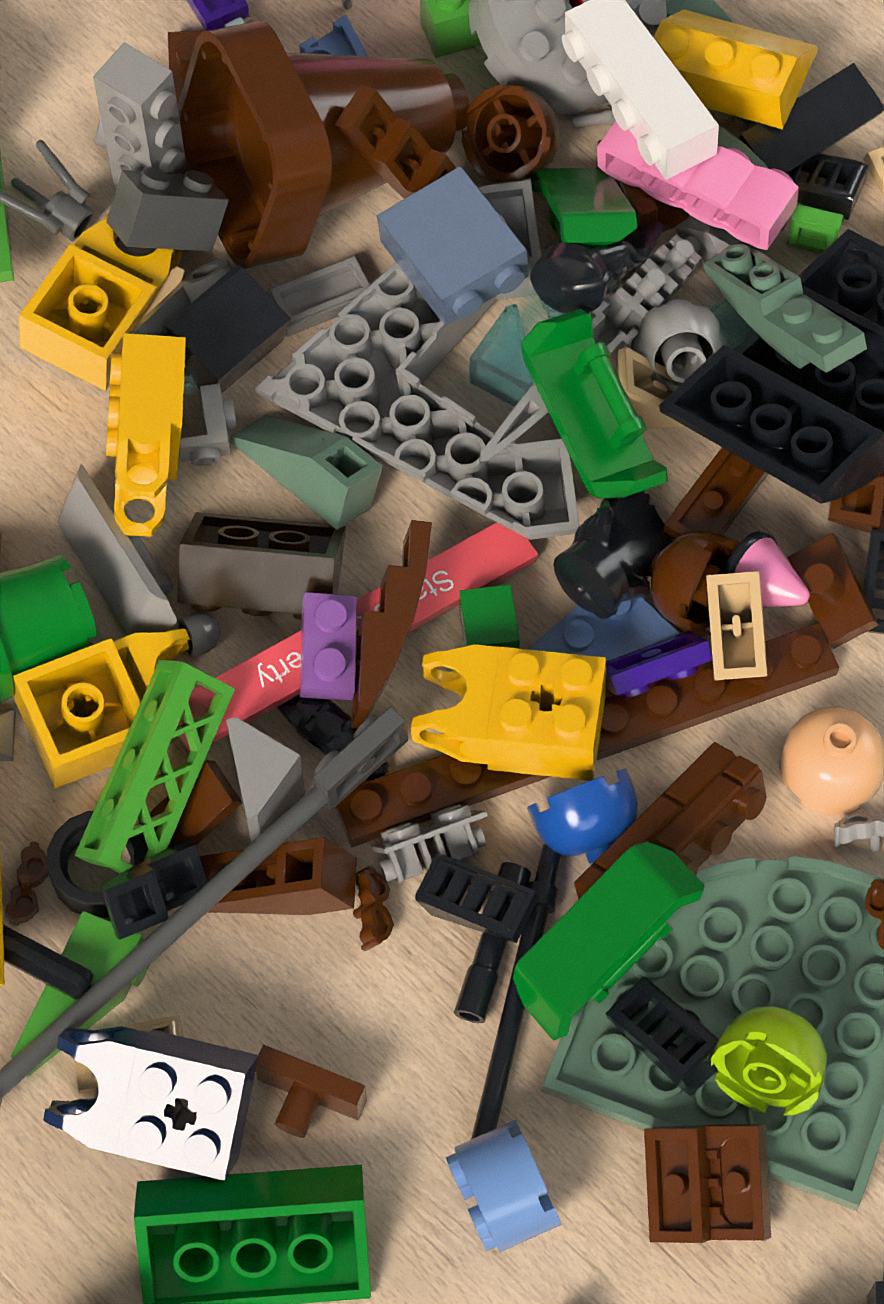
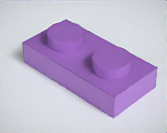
M304 593L302 600L300 697L352 701L355 693L357 596Z

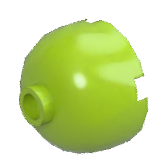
M754 1007L733 1018L726 1027L712 1054L711 1066L715 1064L718 1070L714 1078L718 1086L734 1101L751 1110L765 1113L768 1105L785 1107L783 1116L796 1115L809 1110L817 1101L824 1083L827 1054L818 1031L802 1016L779 1007Z

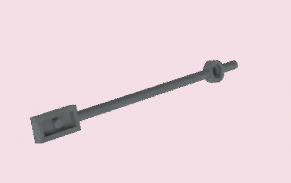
M390 707L380 717L373 715L366 719L356 730L354 740L341 752L334 750L327 754L315 769V775L312 777L314 787L0 1069V1106L2 1098L57 1049L58 1036L66 1028L79 1029L324 806L330 811L335 808L408 741L406 720Z

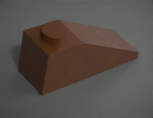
M326 837L283 843L208 912L313 915L354 909L357 857ZM244 849L200 856L207 883Z

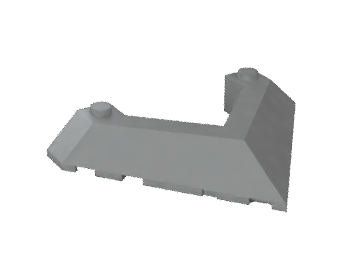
M524 180L481 186L479 188L481 193L527 250L529 276L515 290L506 294H498L483 303L479 310L465 319L458 318L445 326L400 266L394 263L340 311L338 319L326 329L322 327L291 355L292 361L273 378L268 375L255 387V392L328 432L348 437L362 450L529 540L575 534L580 523L570 454L562 438L522 444L512 442L489 461L479 463L480 453L494 433L476 422L474 415L446 396L441 398L421 385L496 300L537 295L532 286L530 274L534 265L541 257L531 181Z

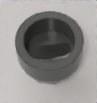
M195 613L178 619V629H186L190 638L188 640L189 649L186 651L192 658L205 654L215 648L219 641L220 627L213 616L205 613Z

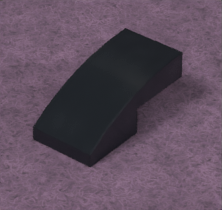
M186 840L163 850L127 869L101 887L116 938L121 940L164 922L169 918L167 911L183 905L207 883L195 843Z

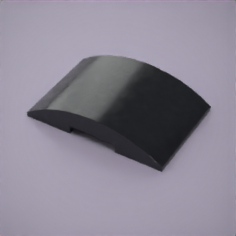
M847 229L798 276L801 278L805 295L864 332L866 350L827 373L811 362L799 369L780 355L754 331L734 350L723 345L659 405L661 413L820 504L847 496L884 473V247L850 229Z

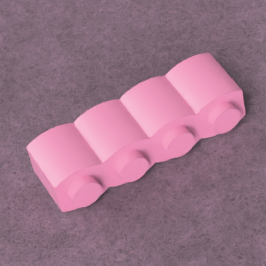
M616 121L597 146V166L609 176L627 185L640 187L653 198L670 206L682 208L699 221L713 227L725 229L740 241L759 249L768 250L797 207L799 187L788 174L779 169L755 166L743 152L735 148L727 149L717 146V155L665 180L655 165L649 166L644 161L638 149L637 140L630 130H622Z

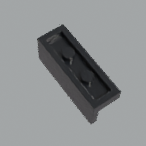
M852 63L798 97L783 130L757 123L741 133L738 139L757 155L769 169H779L788 174L879 116L884 111V105L855 63Z

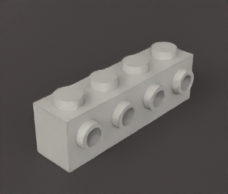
M124 42L93 76L115 190L117 189L122 170L142 171L144 168L151 167L173 174H185L187 172L173 72Z

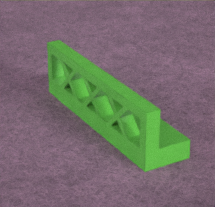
M159 660L74 856L91 864L110 868L121 874L133 867V865L120 860L129 838L143 832L148 847L144 860L167 849L235 688L185 662ZM195 684H198L212 691L215 695L207 713L193 719L188 700ZM185 733L190 753L184 764L172 768L167 749L172 738ZM164 783L169 802L163 813L151 818L145 800L150 788Z

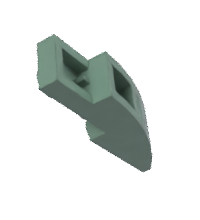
M741 241L726 247L720 254L703 263L705 272L735 311L766 343L799 369L811 362L827 373L867 349L864 332L805 295L801 278L751 245Z

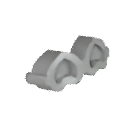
M884 813L876 817L867 814H851L834 824L835 848L839 847L840 844L850 843L857 839L870 838V851H880L881 837H884Z

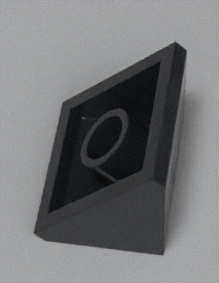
M236 265L164 325L169 336L186 337L185 365L199 390L200 386L220 383L221 392L223 393L283 341L291 318L243 267Z

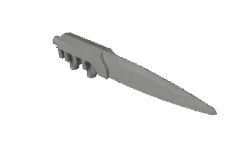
M676 234L666 244L663 243L610 298L604 299L602 304L591 312L593 338L596 343L605 342L610 353L616 347L619 349L624 348L639 333L641 320L644 319L645 314L654 307L665 305L696 273L694 270L702 257L697 254L701 250V246L695 237L687 236L685 239H681ZM535 383L513 408L482 450L479 463H485L492 459L548 413Z

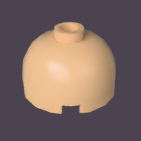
M840 706L818 708L802 716L786 736L779 761L782 781L787 789L790 787L792 792L801 798L800 803L809 810L826 815L849 814L859 809L860 805L869 801L871 797L873 798L881 787L884 777V739L875 724L857 711Z

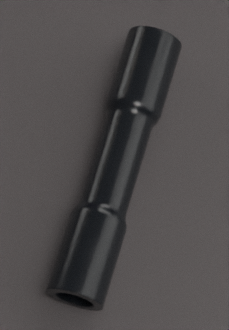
M504 862L501 864L497 876L527 887L532 873L522 865ZM507 897L496 919L497 921H502L512 898ZM482 932L473 962L467 969L455 1006L454 1014L459 1018L472 1023H485L499 978L498 970L508 940Z

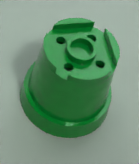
M60 554L39 562L0 572V703L13 697L14 675L94 645L88 641L97 637L96 626L88 600L79 581L72 584L68 583L63 571L71 569V566Z

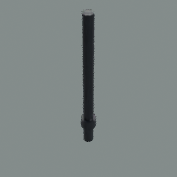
M543 844L535 880L530 881L527 888L535 890L540 897L520 937L471 1139L497 1128L525 1012V1007L521 1002L513 980L515 966L543 937L548 913L555 911L559 895V889L555 884L562 855L554 852L546 844Z

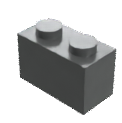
M151 167L144 168L142 171L122 170L107 224L127 247L213 251L229 199L214 184L213 178L203 172L190 170L185 174H173Z

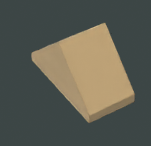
M627 347L618 350L616 374L637 416L642 417L647 429L687 428L660 412L659 405L672 391L664 384L656 380L652 381L650 376L655 370L651 367L647 358ZM655 362V369L661 377L675 381L669 376L666 367Z
M759 571L706 575L714 680L766 677L765 624Z

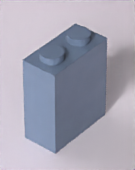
M461 166L377 215L381 243L445 326L458 318L465 319L479 310L483 303L500 293L506 294L515 290L529 276L526 248Z

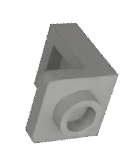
M220 383L200 386L207 434L181 438L179 454L183 462L191 461L192 465L206 466L221 461V456L231 455L227 429L237 428L233 398L223 399Z

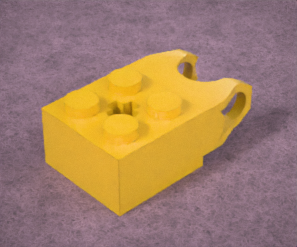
M109 214L98 223L83 231L74 245L69 244L19 315L20 348L105 391L110 386L112 353L122 354L123 333H129L138 324L169 276V273L178 266L182 258V250L157 248L153 253L145 256L125 254L116 245L119 237L107 224Z
M123 333L122 354L112 353L106 456H116L114 518L125 535L151 537L157 531L165 517L168 480H177L183 417L186 337ZM132 500H146L152 504L155 513L151 520L144 523H136L125 515V506Z
M186 629L170 630L167 632L134 633L115 641L110 638L13 676L14 700L54 789L114 765L159 660L172 661L175 657L189 649L188 640L190 638ZM84 710L86 717H77L74 713ZM179 736L172 738L170 743L178 740Z
M476 644L447 651H437L423 656V679L435 683L447 691L457 693L463 699L451 708L435 710L428 714L413 717L411 723L412 741L428 748L439 750L461 762L488 764V770L587 781L594 779L606 696V657ZM444 666L447 668L454 669L456 671L446 672L439 670L436 667ZM425 729H436L442 733L435 734Z

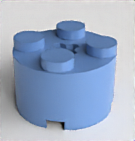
M516 1120L454 1147L456 1153L445 1157L464 1200L474 1196L478 1205L469 1208L468 1212L486 1251L497 1247L499 1253L562 1225Z

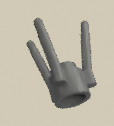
M39 140L36 143L37 149L69 190V194L61 190L49 200L18 178H13L11 185L42 207L44 213L1 190L0 203L44 225L55 235L62 233L70 241H75L90 226L96 214L95 210L86 204L90 194L76 183L43 140Z

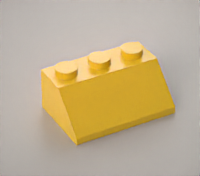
M685 9L661 20L653 37L706 108L782 130L818 52L817 46Z

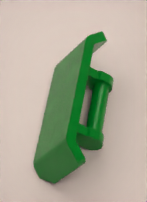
M542 168L536 170L535 176L531 178L532 191L542 192L550 205L549 223L560 234L562 243L578 244L591 249V247L619 242L637 229L635 210L614 178L603 172L600 168Z
M578 309L538 322L521 341L523 360L587 491L596 498H624L666 483L668 481L667 468L653 459L642 437L647 427L642 417L637 416L609 359L610 352L605 342L596 343L593 338L591 315L582 309Z
M647 841L630 847L518 961L515 966L513 980L523 1006L552 1040L568 1035L571 1019L590 998L601 1004L610 994L608 990L660 938L664 939L673 930L667 920L680 907L701 899L705 887L704 884L673 851Z

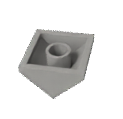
M235 717L226 719L248 833L252 843L305 795L302 765L298 753Z

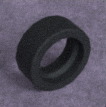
M86 811L68 819L54 833L47 849V871L58 899L72 912L81 914L84 911L99 918H110L102 891L88 892L80 889L71 881L68 873V859L71 853L79 846L93 814V811ZM142 833L129 838L126 844L131 865L134 866L144 860L148 848Z

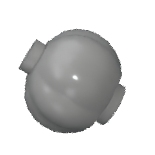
M683 299L670 300L665 305L649 310L645 314L644 319L641 320L639 333L632 340V350L645 356L651 367L655 370L650 376L652 381L656 380L664 384L672 392L723 345L727 346L725 335L720 330L719 320L712 310ZM655 362L666 367L669 376L675 381L661 377L655 369Z

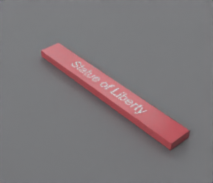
M496 522L427 561L426 575L409 633L458 606L459 591L492 587L535 563L539 554L527 538ZM380 587L357 599L356 636L364 611L379 612ZM301 630L215 677L219 681L235 688V691L212 743L229 734L226 719L237 717L248 724L300 694ZM202 686L195 688L188 700L193 719L207 713L215 693ZM186 734L179 735L182 743L190 753Z

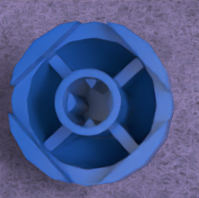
M626 768L616 771L619 782L608 785L606 778L601 776L548 797L547 801L550 809L541 812L537 803L528 806L527 809L542 841L554 852L566 857L585 854L589 863L596 861L637 819L638 802L634 786Z

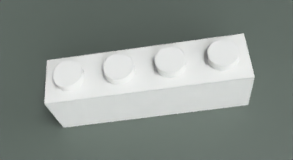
M589 0L565 12V34L562 35V43L568 57L573 62L579 61L584 67L591 88L598 96L604 95L611 104L617 124L624 131L630 130L637 140L642 158L649 166L655 165L665 180L717 155L718 123L625 0Z

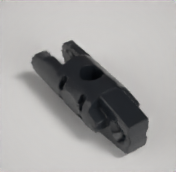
M299 694L276 707L296 729V732L309 743L319 748L325 756L334 750L341 752L354 740V734L357 729L351 728L352 717L343 712L330 699L303 698ZM385 761L367 780L370 781L385 776L389 772L387 769L389 767L388 762Z

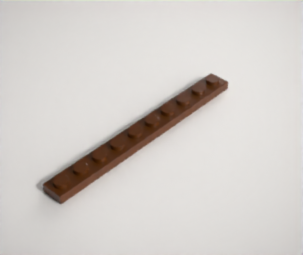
M819 623L766 641V677L714 680L713 660L698 665V671L688 677L681 679H669L666 677L650 683V689L642 694L631 697H622L620 695L606 697L597 760L836 676L839 665ZM445 754L362 783L335 808L350 846L353 848L381 838L380 833L408 822L420 824L431 820L430 814L457 804L461 806L468 804L471 806L547 779L550 776L488 770V764L461 762Z

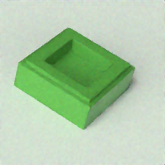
M797 204L792 215L787 244L823 253L839 238L843 215Z

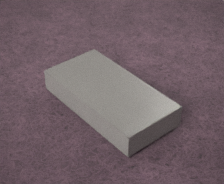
M353 255L267 290V293L291 318L286 331V335L289 337L338 317V313L372 283L357 255Z

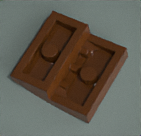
M765 1124L688 1125L644 1129L650 1242L704 1243L709 1240L765 1241L772 1238Z

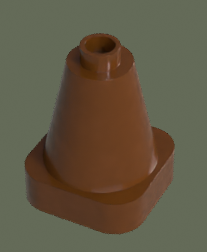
M255 21L202 32L198 36L178 102V112L187 171L194 170L209 175L213 178L214 184L229 199L218 236L231 260L236 265L247 269L301 256L307 249L318 217L387 183L334 125L361 84L376 89L397 117L411 122L433 150L445 154L453 145L456 131L466 128L470 114H466L469 107L468 95L460 78L453 73L443 74L441 69L429 59L289 53L285 51L272 27L264 21Z

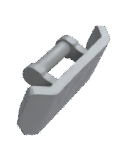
M81 463L58 518L59 527L127 636L134 633L167 632L172 630L177 618L166 595L173 590L174 584L166 573H162L139 536L125 535L115 521L114 511H111ZM124 509L127 518L133 521L127 510Z

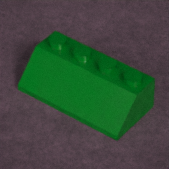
M362 1164L228 1174L225 1181L207 1176L137 1181L134 1225L143 1304H303L371 1298Z

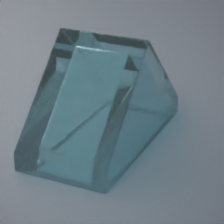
M517 304L506 306L470 356V383L514 407L534 384L522 356L521 341L526 336Z

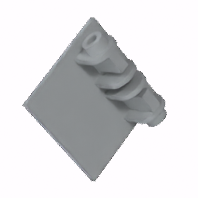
M457 804L430 814L433 824L419 828L418 823L411 824V822L381 832L383 842L373 845L371 848L374 852L387 855L388 859L379 862L386 882L396 879L398 883H401L406 879L423 874L413 845L415 843L426 870H428L432 862L425 843L426 839L431 838L436 854L447 856L440 834L443 835L451 858L460 860L471 855H477L478 848L485 846L486 840L481 827L478 825L471 828L469 823L487 817L486 811L470 810L468 804L463 806Z

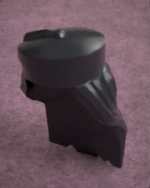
M656 222L644 226L640 225L619 242L591 247V249L573 243H551L547 245L530 274V280L535 292L547 306L561 313H568L578 309H582L587 313L594 311L602 304L607 294L612 293L618 288L620 280L625 275L631 273L637 266L646 261L663 231V224Z
M644 490L624 498H604L596 513L578 527L572 545L554 559V572L564 592L578 606L594 613L599 619L605 620L615 615L621 602L639 597L644 598L649 594L650 582L647 579L650 577L652 560L658 552L662 551L672 541L668 534L663 533L664 522L658 515L655 506L650 504L649 493H645Z

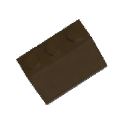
M196 512L179 544L177 603L191 604L193 609L199 611H216L221 609V607L240 608L243 613L251 616H266L272 612L293 613L294 618L302 620V600L305 592L338 595L346 526L336 530L330 524Z

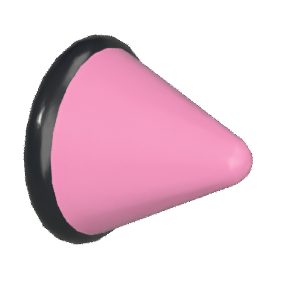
M763 530L750 533L735 547L725 564L722 574L759 571L763 608L797 606L808 602L810 598L808 588L780 550L775 537L771 533Z

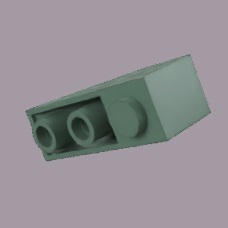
M265 415L230 437V442L336 530L372 507L383 466L346 436Z

